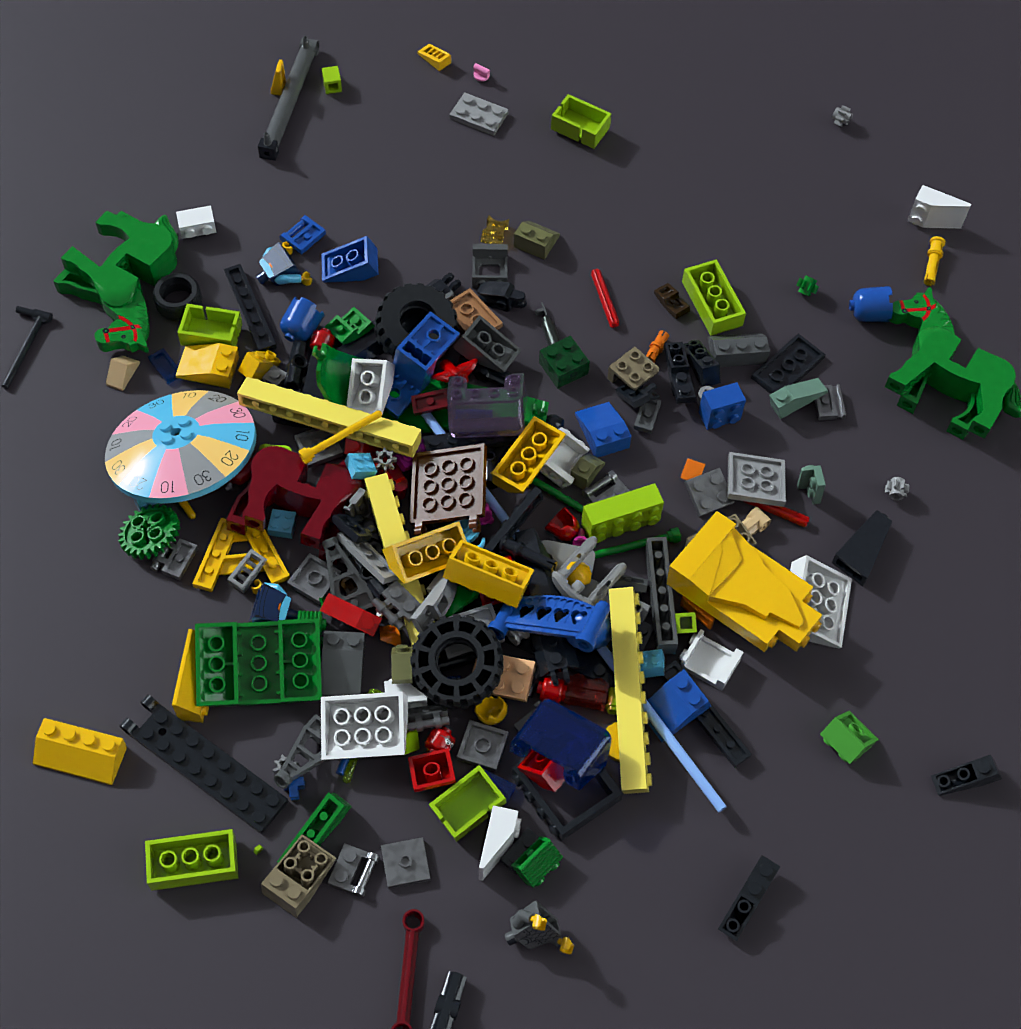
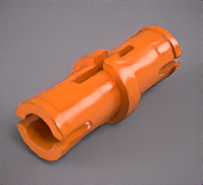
M663 330L659 331L656 339L651 342L650 349L646 354L654 363L657 356L664 350L663 346L669 338V334L666 331L662 336Z

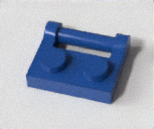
M304 215L295 226L286 233H282L279 238L282 242H288L289 246H292L293 249L302 255L326 235V230Z

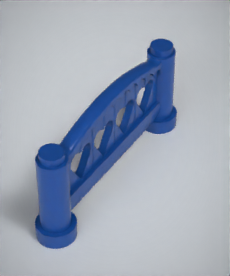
M556 595L525 596L517 608L503 603L495 620L489 623L488 628L493 630L498 640H503L508 630L572 638L575 639L574 644L578 649L584 652H592L596 645L595 639L610 611V605L606 601L601 600L593 606L574 598ZM522 607H534L531 612L521 618L520 609ZM539 609H551L550 613L538 620L537 612ZM557 611L569 612L568 615L556 622L555 613ZM575 613L587 614L582 620L573 624L572 616Z

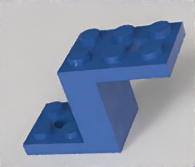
M431 311L396 348L393 364H395L394 380L391 391L397 392L399 397L393 398L389 395L384 408L395 419H398L412 404L411 396L421 394L429 385L437 360L460 335L458 331ZM435 333L438 336V338L431 339L429 337V334Z

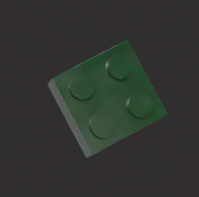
M571 335L541 349L539 352V364L557 389L589 373L590 361Z

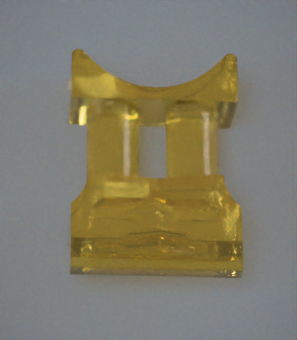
M489 215L487 227L482 231L480 242L502 244L504 240L503 232L508 230L509 219L496 221Z

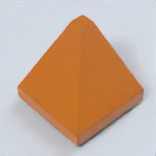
M395 626L379 627L381 641L395 646L401 645L400 631Z

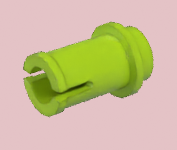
M615 687L608 689V704L605 705L607 713L612 715L617 714Z

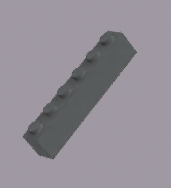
M651 537L646 540L645 556L655 650L662 649L664 654H676L678 637L672 588L666 584L670 566L667 537Z

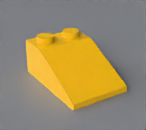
M222 343L185 346L175 376L180 379L230 389L239 360L238 347Z

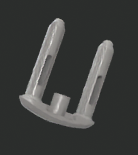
M595 536L587 538L558 571L552 572V581L564 597L574 598L593 606L601 601L609 592V589L624 575L627 565L623 562L617 564L588 597H583L580 594L585 589V585L580 580H576L570 585L567 580L569 575L596 547L598 540ZM575 557H578V561L568 570L567 566ZM607 583V588L597 596L596 593Z

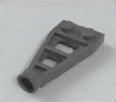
M332 537L321 542L326 553L331 594L364 610L374 607L371 603L374 600L372 592L338 545L337 538ZM338 559H342L348 568V571L341 575H336L333 567V562ZM350 577L357 584L358 589L352 594L343 596L340 593L339 582L343 578Z
M315 714L302 728L281 770L274 776V781L280 788L286 789L295 779L326 761L321 760V751L313 754L304 747L309 738H312L321 745V717ZM298 753L309 760L302 767L293 762Z

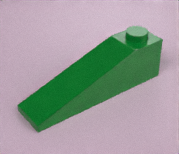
M328 792L277 862L283 858L302 834L320 846L339 825L352 806L338 794Z

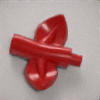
M444 359L440 363V369L443 372L432 375L431 379L451 383L454 380L459 384H467L469 381L468 375L474 370L478 359H472L458 366H455L450 360Z

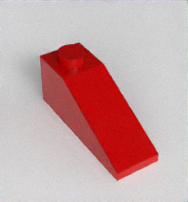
M330 593L327 594L320 609L321 612L373 637L382 618Z

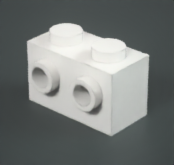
M211 206L176 212L182 239L217 233Z

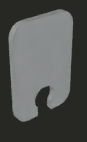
M550 540L542 541L548 554L552 556L553 560L557 561L555 571H558L580 547ZM593 550L582 561L590 567L591 573L593 572L595 552ZM575 557L571 562H577L579 558Z

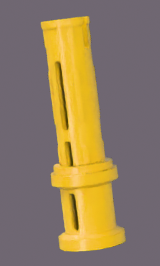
M939 236L930 239L931 246L927 252L929 260L924 284L928 286L935 284L939 260L943 257L942 249L946 241Z

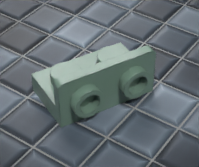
M821 465L805 466L801 468L797 488H807L808 498H811L812 504H820L826 485Z

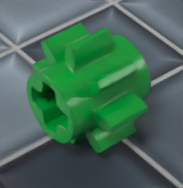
M805 275L804 279L799 278L796 286L800 287L798 292L809 297L811 293L816 294L819 288L816 285L818 280Z

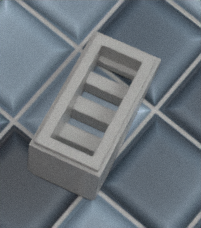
M250 549L228 577V583L244 594L267 559L253 549ZM252 557L259 562L258 565L250 561V558ZM248 564L249 566L254 568V570L251 571L250 569L245 567V565ZM241 571L247 573L249 575L248 578L242 575ZM237 577L244 581V583L241 584L240 582H238L236 580Z

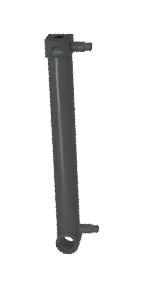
M307 36L301 38L299 52L263 138L259 141V158L276 161L279 154L278 147L314 56L318 55L319 40L309 39Z

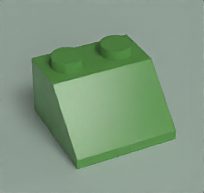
M850 711L835 717L820 733L824 742L828 746L833 747L838 752L839 757L849 764L859 759L879 740Z

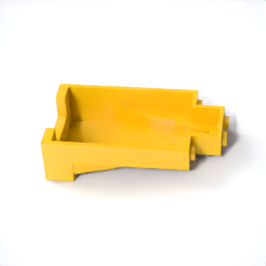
M716 511L671 563L666 584L763 652L768 647L773 648L778 640L796 652L800 647L804 648L810 640L809 635L812 632L816 633L822 625L820 623L822 614L807 605L813 597L811 595L813 586L749 544L735 529L736 523Z

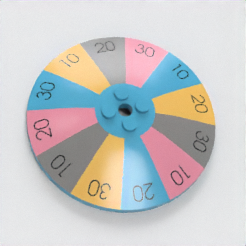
M203 390L170 394L145 404L121 422L113 432L106 447V469L114 485L121 492L134 499L160 504L195 499L220 488L243 469L255 448L256 427L249 410L245 406L239 405L238 400L226 394Z

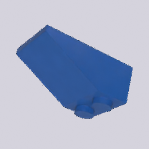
M368 236L321 254L322 281L324 283L364 281L379 275L377 247Z
M610 402L575 412V416L595 457H602L630 448L631 434L625 421Z
M685 669L667 681L647 700L672 734L678 732L711 707L709 700ZM648 719V725L663 743L664 739Z

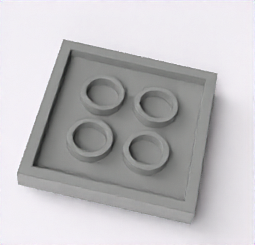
M729 452L727 499L784 507L786 503L785 460Z

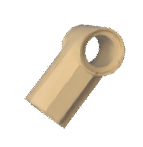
M755 507L742 523L753 536L758 531L762 532L771 523V519L761 509Z

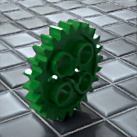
M149 504L148 509L141 507V512L135 510L134 516L129 515L130 520L123 521L125 527H120L122 533L118 534L120 538L118 542L128 556H132L134 559L139 557L140 560L146 556L150 559L151 554L157 557L159 551L165 553V547L171 548L170 542H176L174 536H179L177 530L181 529L179 525L180 520L171 507L167 508L164 504L160 507L159 504H156L153 508Z

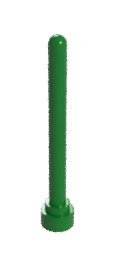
M537 477L531 482L580 513H583L582 504Z
M678 527L670 528L669 531H666V534L654 536L667 537V541L673 544L681 542V534ZM647 538L594 551L595 559L645 547Z

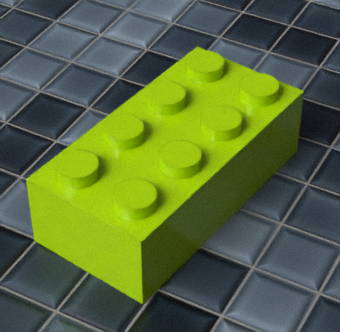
M717 259L684 269L682 283L710 336L743 326L746 312Z
M654 483L583 506L581 526L585 530L587 538L595 536L598 540L597 543L608 537H618L624 532L636 531L643 526L658 523L661 519L664 501Z
M233 829L145 841L147 884L151 891L239 879L236 837Z

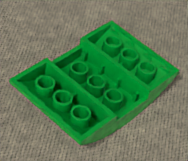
M319 618L278 620L273 622L195 624L197 706H254L321 701Z

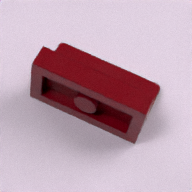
M444 388L411 396L414 415L417 416L451 408V392Z

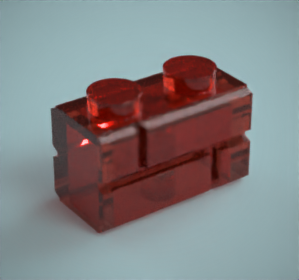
M581 674L570 675L571 682L567 685L564 704L604 711L609 683L605 682L602 678H594L592 680L587 679Z

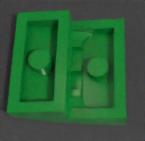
M355 307L342 318L336 315L325 326L343 345L357 340L375 327Z

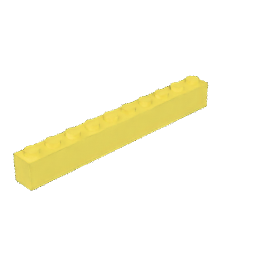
M246 377L237 392L239 405L333 434H337L370 415L362 410L352 409L345 405L332 403L325 399L322 400L309 394L299 393L292 389H286ZM382 417L346 437L382 449L385 447L388 451L393 450L395 453L411 458L414 457L422 441L421 429Z
M387 473L364 478L365 488L383 549L410 539L408 531L403 529L405 524L403 513L399 514L398 507H400L398 496H394L392 490H395L393 480L388 478ZM400 579L397 580L420 604L425 600L426 590L424 584L420 585L419 579L405 584ZM404 618L411 646L413 647V644L418 640L419 632L412 621L409 623Z
M633 587L609 589L621 790L624 794L649 792V786H652V775L648 773L647 765H651L650 752L646 753V745L649 744V733L645 732V724H648L647 711L644 712L643 704H646L647 700L646 692L642 691V684H645L644 671H641L640 664H644L643 652H639V644H642V633L638 632L641 616L636 608V605H640L639 593H635Z

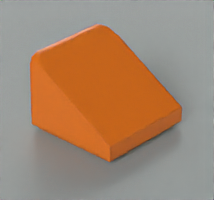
M687 458L680 478L689 480L702 475L706 464Z

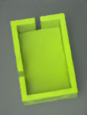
M568 94L561 102V106H558L552 114L551 130L573 140H581L582 144L595 149L610 128L612 113Z
M186 305L177 332L181 346L215 343L236 346L237 337H239L243 325L240 311L206 306L205 310L208 318L206 320L203 306Z
M478 765L433 800L429 806L457 842L487 819V813L492 812L493 806L502 807L507 802L501 791L482 767Z

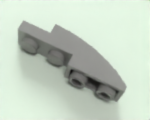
M442 569L426 588L429 593L428 596L410 617L419 633L425 631L427 625L435 619L439 620L440 617L445 616L454 600L458 584L443 578L445 569Z

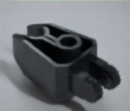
M488 281L481 283L478 288L479 298L487 306L506 312L510 311L512 307L524 308L527 306L525 293L515 290V286L510 282Z

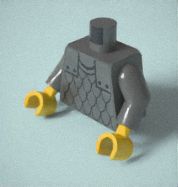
M537 900L524 909L518 910L510 918L512 930L505 933V939L510 946L520 942L528 949H532L542 944L550 943L557 947L560 946L559 950L562 953L572 954L574 944L571 943L568 937L562 938L558 919Z

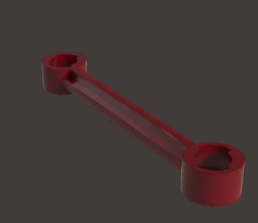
M417 909L408 910L402 919L406 935L397 1021L391 1029H396L400 1026H403V1029H412L410 1016L419 932L423 930L425 925L424 916ZM410 915L417 917L420 920V926L414 929L409 928L407 922H405L407 917Z

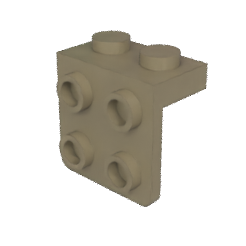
M633 347L609 366L607 379L613 383L620 378L631 389L637 390L659 372V367L639 349Z

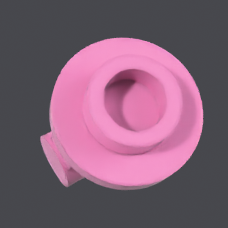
M475 63L473 67L474 78L477 81L488 80L490 70Z

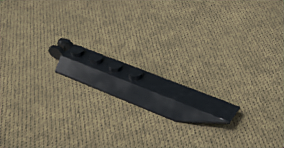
M448 273L442 280L435 279L426 286L435 287V290L441 291L446 295L445 298L447 300L455 298L453 292L460 288L461 281L459 279L455 280L448 287L447 284L455 277L452 273ZM416 313L406 314L400 318V324L410 334L424 319V316ZM375 327L357 340L344 345L341 344L336 348V350L363 359H375L384 353L382 350L383 345H379L377 341L378 334L375 333Z
M534 527L515 532L516 542H523L525 547L550 558ZM522 558L515 559V562L534 569L523 597L534 595L562 596L552 581V573ZM524 606L525 615L531 612L534 607L528 608ZM539 609L537 612L538 620L550 613L551 609ZM557 611L555 613L556 622L565 617L566 612ZM530 633L540 678L545 677L549 673L551 674L553 685L557 686L559 685V680L556 673L563 671L566 683L571 682L568 669L580 668L575 647L565 637Z

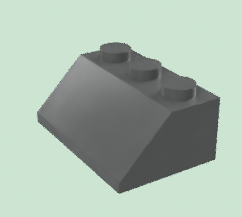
M761 332L708 336L710 353L720 364V367L764 364L768 360L770 353L767 336Z

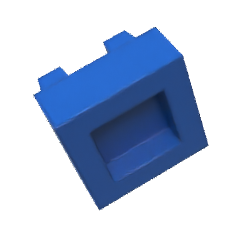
M299 777L284 789V791H289L291 801L300 800L299 790L305 789L304 778Z

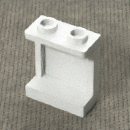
M561 427L558 430L564 432L566 436L540 472L563 489L573 483L575 478L570 475L571 470L578 460L588 453L590 449L583 441L575 438L569 430Z
M701 629L698 634L694 633L691 637L689 649H684L679 657L682 660L680 666L686 672L722 691L739 664L743 651L737 648L734 652L705 637L703 635L704 631Z

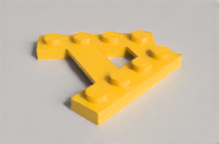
M221 518L192 584L194 588L212 592L219 575H230L247 554L228 555L233 542L248 541L254 551L267 559L260 572H265L270 583L280 584L290 579V575L265 529L260 531L247 526V533L244 536L227 530L226 519ZM252 557L250 558V561L258 565L259 562ZM248 564L245 565V567H247L251 571L254 570V568H252Z

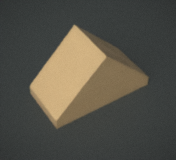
M126 356L111 359L106 386L123 391L138 368L140 361Z

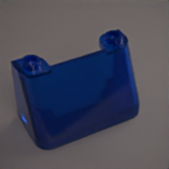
M545 699L537 706L511 742L510 751L520 757L527 756L531 749L564 767L563 777L566 783L577 790H581L607 765L612 738L610 733L603 727L551 699Z

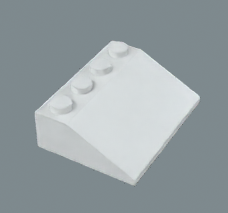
M805 555L791 563L790 571L813 586L811 592L813 597L807 605L822 614L820 619L822 625L816 633L812 632L809 635V642L840 649L842 648L852 578Z
M402 691L321 697V760L405 755L408 695Z

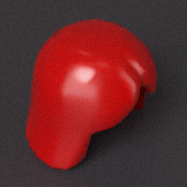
M565 507L545 526V530L558 539L567 542L578 534L579 522Z

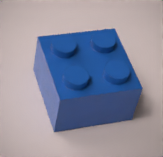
M737 382L703 392L698 413L707 430L711 428L717 429L722 425L734 424L741 420L746 399Z

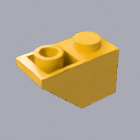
M269 350L247 352L238 371L245 377L262 380V377L273 365L277 367L282 361L276 357L274 352Z

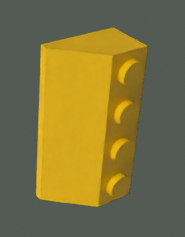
M534 416L492 471L493 484L508 493H524L565 438L566 434Z
M457 521L382 549L389 569L405 584L445 569L448 559L459 541L464 540L467 542L460 522Z
M460 540L448 559L443 578L448 579L452 583L465 586L469 590L482 593L488 598L496 599L508 606L517 608L523 598L534 569Z
M188 629L172 706L176 716L182 721L203 723L204 716L208 715L209 707H200L196 704L195 630Z
M44 718L36 735L33 765L112 785L127 746L123 738Z

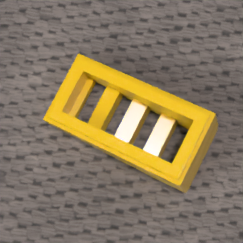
M431 44L426 45L417 52L419 56L438 71L451 64V55Z
M280 59L271 87V94L281 95L286 84L284 63Z

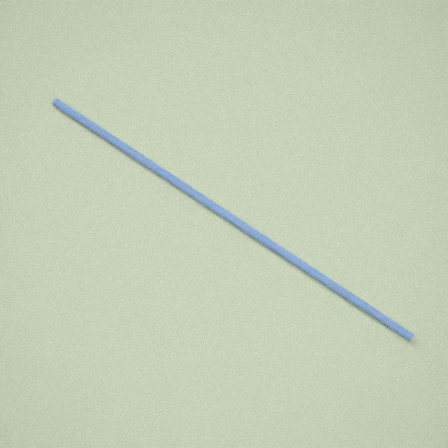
M431 412L421 414L435 435L446 434ZM486 487V503H488L492 511L503 523L504 520H508L510 517ZM607 646L597 649L614 673L613 654ZM647 701L646 704H643L644 712L647 711L649 721L717 812L723 811L727 807Z

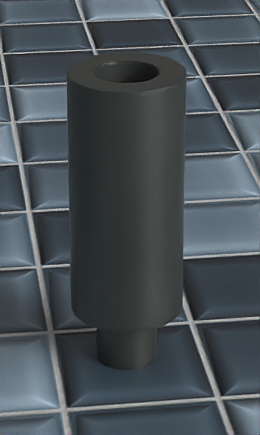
M549 316L543 317L541 326L548 346L560 341L554 321Z

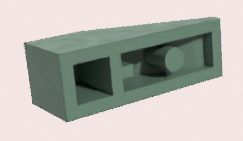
M819 378L787 385L769 395L771 407L778 417L782 419L828 393V390Z

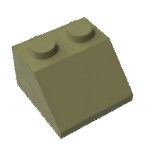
M523 221L514 233V247L545 260L558 240L560 233L531 221Z

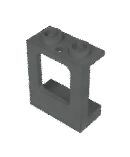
M473 244L472 288H479L481 283L488 281L508 282V244ZM481 266H499L500 276L479 275V268Z

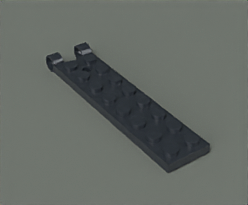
M147 694L140 703L153 714L140 728L127 717L119 727L262 834L289 802L288 798ZM165 729L167 731L166 734L163 736L159 735L160 730Z

